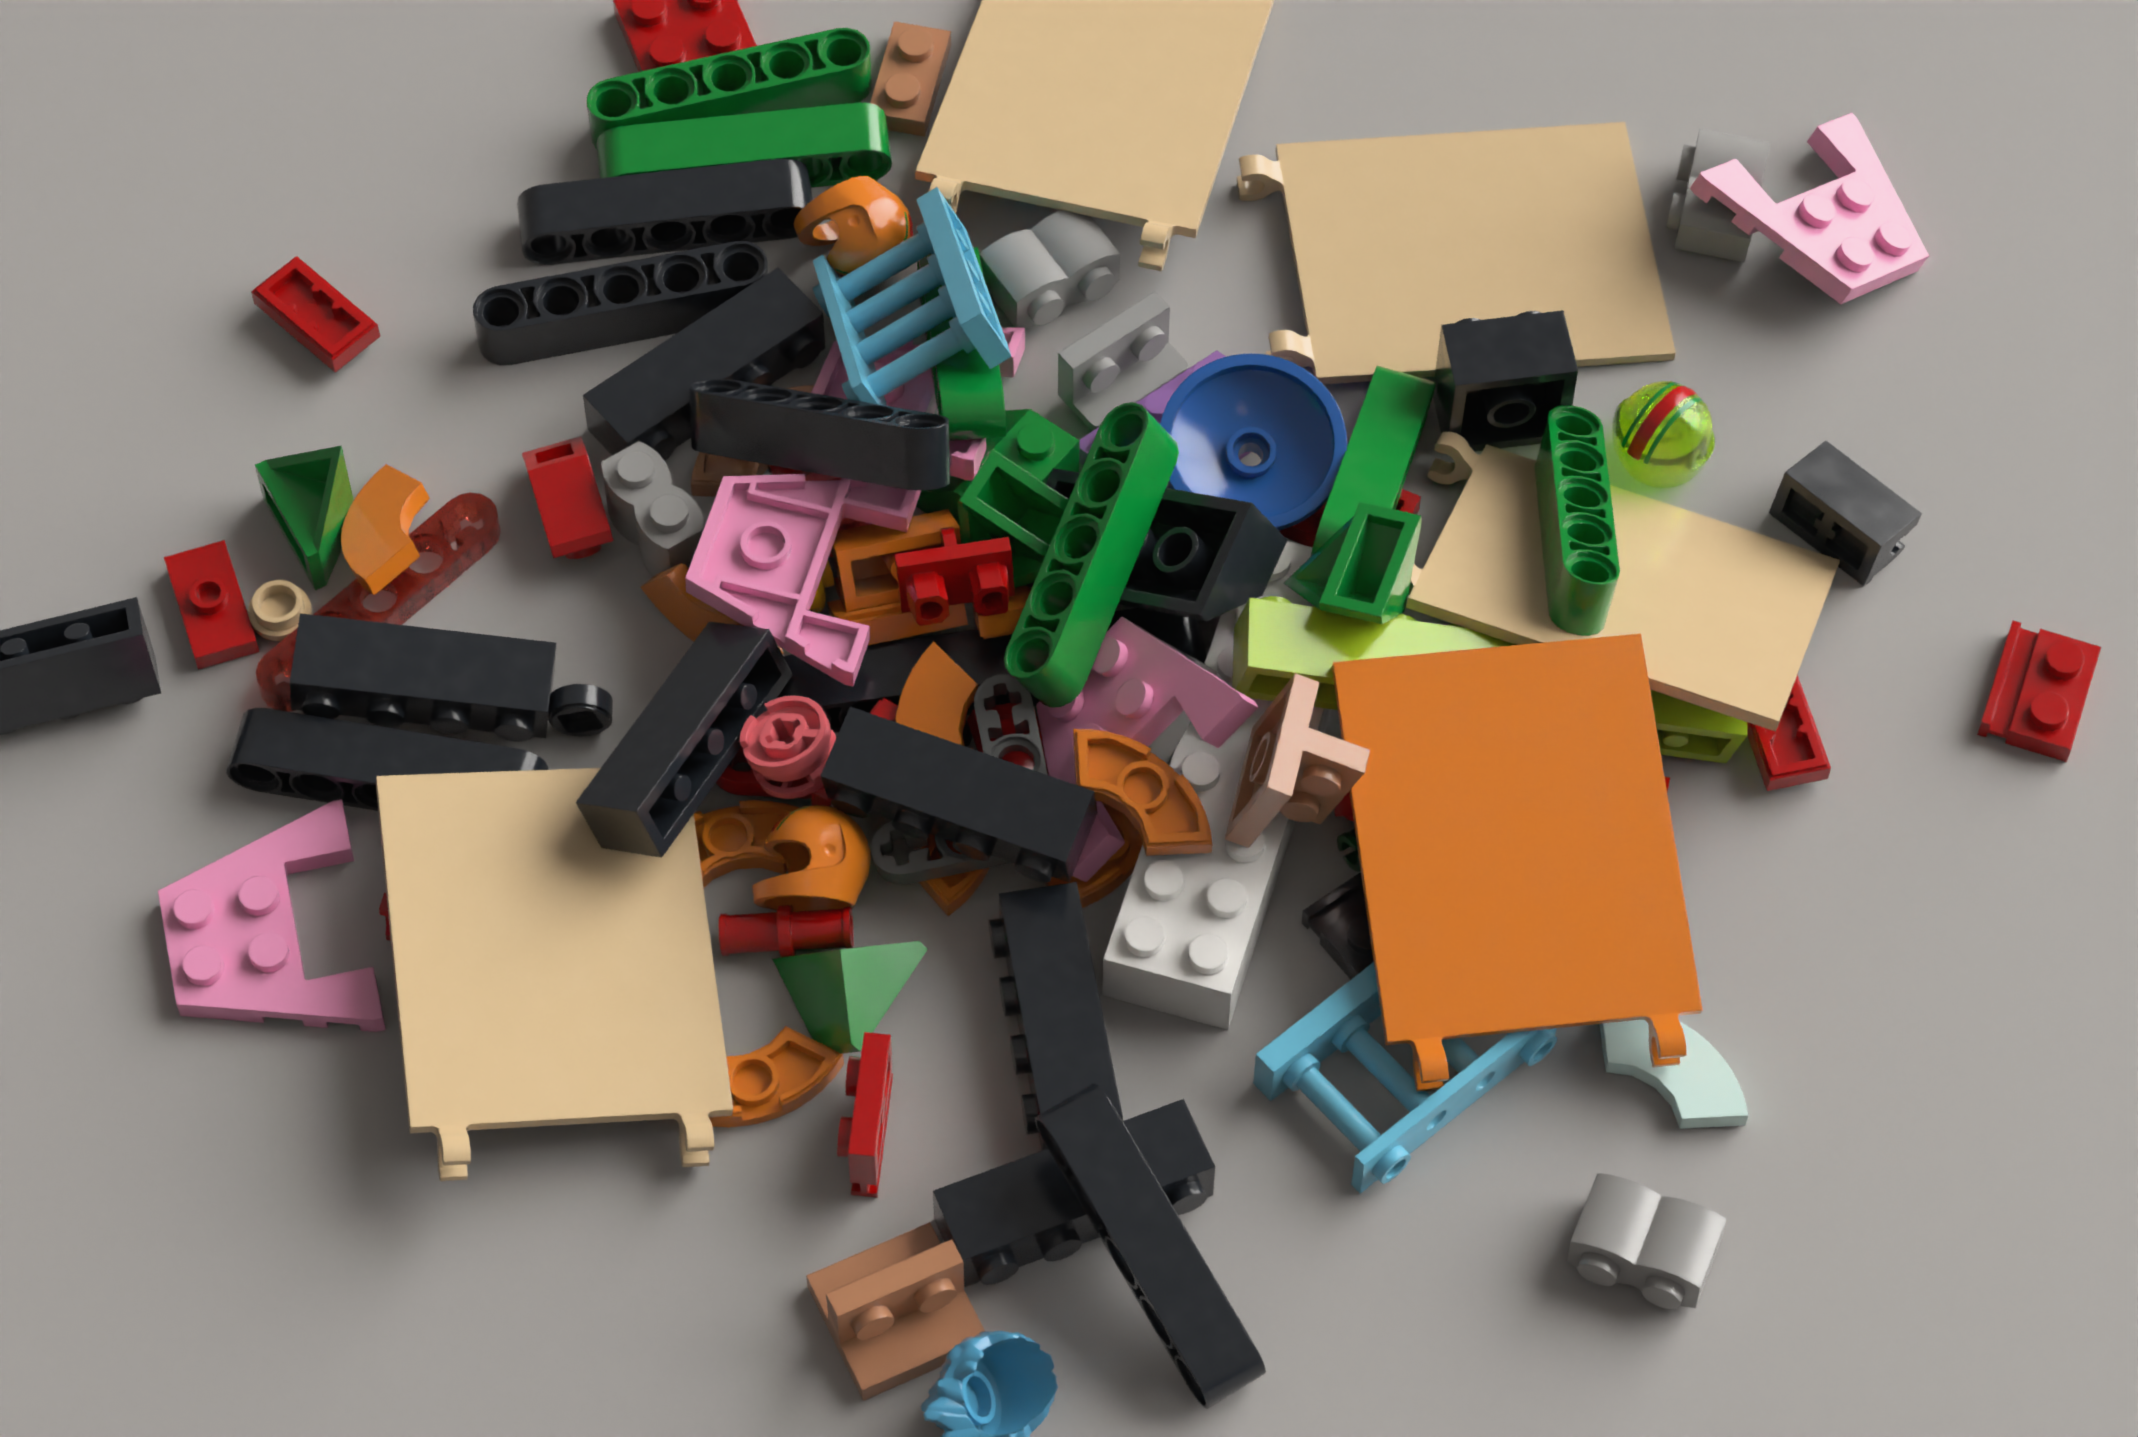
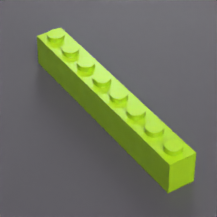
M1282 597L1249 598L1234 626L1232 688L1252 699L1274 701L1296 673L1320 682L1314 707L1338 710L1332 673L1333 662L1511 646L1516 644L1453 623L1441 625L1416 621L1413 617L1405 614H1400L1384 624H1378L1322 611L1314 606L1292 604L1289 600ZM1650 690L1661 755L1726 764L1748 736L1746 721Z

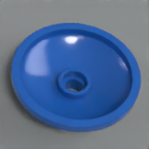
M1265 354L1231 355L1200 367L1190 374L1174 391L1165 407L1160 423L1178 443L1179 448L1177 463L1168 482L1171 489L1251 502L1278 531L1304 521L1326 503L1345 451H1347L1345 422L1338 404L1329 390L1303 367L1280 357ZM1245 452H1253L1260 457L1261 462L1255 466H1247L1240 461L1239 456Z

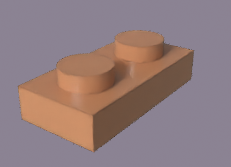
M894 21L870 101L871 104L878 105L884 110L888 130L926 136L951 48V31Z

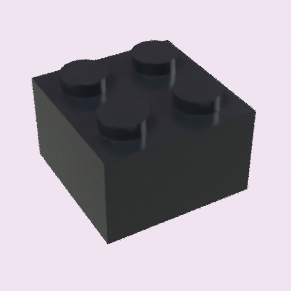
M1526 311L1510 317L1485 320L1466 318L1456 323L1441 325L1434 378L1436 386L1433 394L1441 433L1453 432L1459 434L1468 442L1474 452L1483 451L1486 444L1499 449L1541 444L1549 412L1558 406L1573 405L1578 368L1564 311L1544 313Z

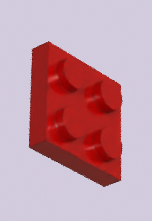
M613 0L614 14L638 72L757 46L738 0Z

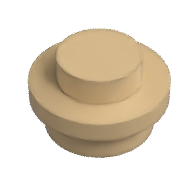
M272 580L261 585L254 593L248 606V615L253 630L259 636L272 641H285L296 637L300 613L312 615V607L308 595L301 588L286 580Z

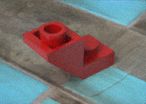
M581 436L522 453L553 558L563 555L568 559L585 558L600 551L602 544L614 541L588 453Z

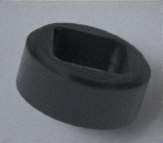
M571 684L562 686L551 693L548 721L557 731L570 736L585 737L599 734L612 724L613 699L606 690L594 685Z

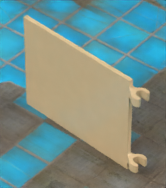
M982 0L915 170V179L930 182L929 191L938 187L955 214L961 192L968 190L1144 227L1140 238V245H1143V249L1138 261V267L1162 272L1171 237L1182 235L1196 238L1274 0Z
M1625 122L1276 144L1277 162L1261 155H1246L1239 158L1241 176H1237L1236 179L1239 200L1256 201L1275 191H1281L1283 194L1307 337L1290 330H1278L1269 333L1270 351H1266V355L1280 357L1303 368L1311 367L1314 376L1323 384L1371 381L1377 365L1419 378L1435 377L1441 325L1456 323L1466 318L1485 320L1510 317L1526 311H1539L1542 313L1564 311L1577 367L1670 361L1675 359L1676 351Z
M1453 432L1441 433L1434 450L1449 455L1454 462L1450 463L1435 458L1429 469L1428 477L1434 482L1445 485L1468 479L1426 564L1422 569L1418 568L1415 564L1413 566L1406 608L1516 645L1641 633L1650 690L1773 731L1777 730L1840 560L1610 485L1620 566L1619 578L1604 629L1590 636L1568 633L1558 628L1551 621L1548 612L1534 469L1536 460L1487 444L1482 454H1477L1459 434Z
M601 768L376 776L409 1132H432L436 1135L440 1181L467 1180V1164L471 1163L470 1142L467 1131L482 1129L675 1119L679 1124V1150L682 1167L709 1166L708 1151L714 1150V1134L709 1118L732 1116L733 1103L694 814L664 856L660 858L601 848L576 804L578 798Z

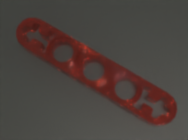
M472 492L460 494L448 501L409 534V538L419 554L433 552L440 555L443 561L438 569L429 573H418L408 567L386 585L382 590L389 591L397 597L395 604L388 610L373 612L363 606V601L371 593L365 590L355 579L313 615L403 625L497 544L501 529L496 505L483 494ZM466 519L471 523H475L482 519L483 527L477 530L469 525L461 530L460 522ZM456 541L457 550L452 549L451 544ZM298 627L267 652L257 665L256 678L261 698L267 706L275 710L296 711L291 710L290 684L283 681L276 685L275 677L279 674H283L288 678L291 676Z

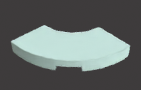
M1633 1020L1599 1024L1606 1073L1630 1075L1654 1087L1671 1105L1679 1129L1746 1126L1749 1115L1739 1082L1721 1054L1699 1033L1680 1022L1685 1036L1687 1055L1680 1057L1679 1065L1653 1068L1649 1053V1026L1647 1021Z

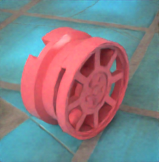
M784 696L765 703L767 711L757 718L750 715L740 733V744L743 748L744 756L751 766L760 787L769 795L782 799L804 797L823 787L821 774L837 738L834 731L831 730L830 723L822 707L814 700L803 696ZM805 777L808 781L800 786L791 787L794 780ZM774 780L783 783L779 787L771 785L768 781Z

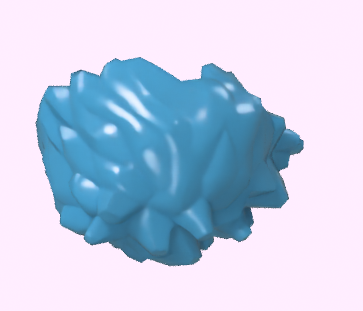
M984 1331L974 1337L969 1336L963 1339L961 1343L955 1345L948 1352L946 1361L942 1365V1370L939 1372V1379L928 1391L929 1397L921 1404V1410L924 1411V1420L933 1422L937 1427L944 1430L941 1437H1030L1031 1433L1047 1417L1058 1388L1056 1383L1057 1376L1052 1371L1054 1363L1051 1355L1042 1351L1040 1344L1018 1332Z

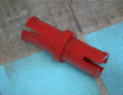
M779 905L777 912L732 915L721 913L719 916L722 956H729V954L779 951L782 958L795 956L796 950L853 948L854 923L852 908L848 906L842 909L794 911L792 905Z

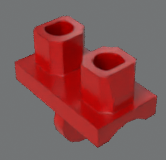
M947 527L940 529L942 547L894 554L902 613L911 611L916 623L920 626L942 623L945 618L950 616V605L973 602L975 612L980 613L982 616L1003 614L1009 608V597L1015 596L1012 550L1009 537L957 545L954 528Z

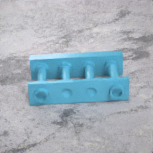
M938 187L916 199L924 220L922 224L917 226L918 233L856 270L839 278L824 255L813 260L820 283L813 287V292L823 311L831 319L849 379L842 383L847 399L887 406L884 395L963 349L967 354L976 349L990 369L1012 357L968 232ZM931 254L927 257L929 264L856 306L854 298ZM942 285L938 289L939 296L866 338L865 329ZM953 317L949 321L951 328L876 371L874 362Z
M1373 962L1256 1053L1253 1084L1270 1101L1274 1100L1288 1088L1291 1091L1300 1089L1360 1151L1355 1156L1351 1185L1361 1194L1377 1180L1385 1184L1394 1179L1407 1166L1411 1159L1410 1154L1524 1062L1529 1066H1533L1541 1061L1557 1042V1037L1555 1036L1557 1028L1506 1033L1507 1035L1480 1057L1461 1038L1442 1040L1447 1062L1458 1074L1432 1095L1427 1091L1417 1092L1414 1078L1368 1033L1370 1023L1381 1015ZM1337 1049L1342 1053L1350 1051L1410 1113L1381 1135L1319 1072L1321 1062Z

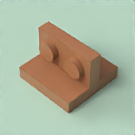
M1295 673L1252 727L1225 840L1249 848L1279 811L1286 818L1297 822L1321 824L1365 773L1370 753L1369 749L1309 728L1320 682Z
M930 1222L806 1275L807 1287L863 1401L942 1367L948 1352L955 1345L961 1343L963 1339L969 1336L974 1337L980 1332L985 1331L964 1290V1263L953 1240L951 1239L941 1244Z

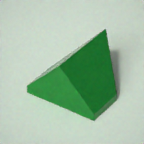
M342 445L267 459L255 464L263 499L315 590L326 586L342 550L341 532L344 519L354 501Z
M992 449L957 503L961 544L1009 537L1012 550L1014 588L1033 583L1069 499Z
M1359 502L1354 516L1283 584L1319 610L1384 624L1405 612L1422 524L1421 515Z
M920 941L831 950L774 958L772 960L812 1039L843 1054L861 1051L864 1032L873 1033L928 949Z

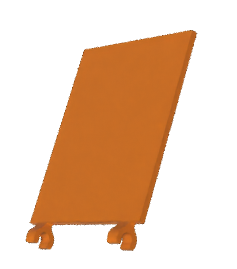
M1641 633L1333 662L1332 673L1342 740L1370 750L1365 773L1349 792L1385 1044L1407 1043L1411 1045L1413 1049V1073L1416 1091L1438 1090L1444 1085L1443 1081L1449 1080L1448 1063L1442 1045V1040L1633 1020H1645L1648 1023L1649 1053L1653 1068L1679 1065L1680 1057H1685L1687 1050L1683 1028L1678 1016L1700 1014L1703 1008Z

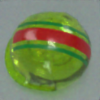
M1657 381L1647 384L1620 402L1615 410L1611 431L1614 451L1624 469L1635 480L1647 486L1671 488L1690 481L1703 469L1715 447L1712 417L1707 404L1694 390L1674 381Z

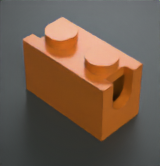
M949 509L912 516L907 532L874 524L838 531L831 553L838 576L834 578L836 592L846 612L899 602L894 554L942 547L940 529L947 527L954 528L957 545L961 544L959 525Z

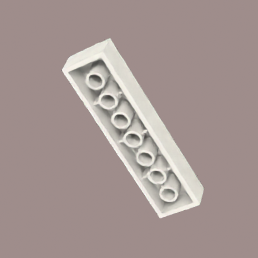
M1287 541L1263 596L1257 599L1277 596L1289 600L1292 604L1314 606L1283 584L1310 558L1313 547ZM1246 604L1220 616L1204 663L1218 672L1216 676L1231 687L1234 626ZM1252 699L1259 708L1219 748L1203 741L1191 722L1188 725L1174 751L1170 767L1179 775H1184L1203 805L1211 829L1212 853L1146 856L1142 845L1103 959V996L1218 1028L1229 1029L1296 821L1283 816L1279 811L1249 848L1225 840L1252 727L1273 701ZM1314 707L1309 728L1325 733L1332 709Z

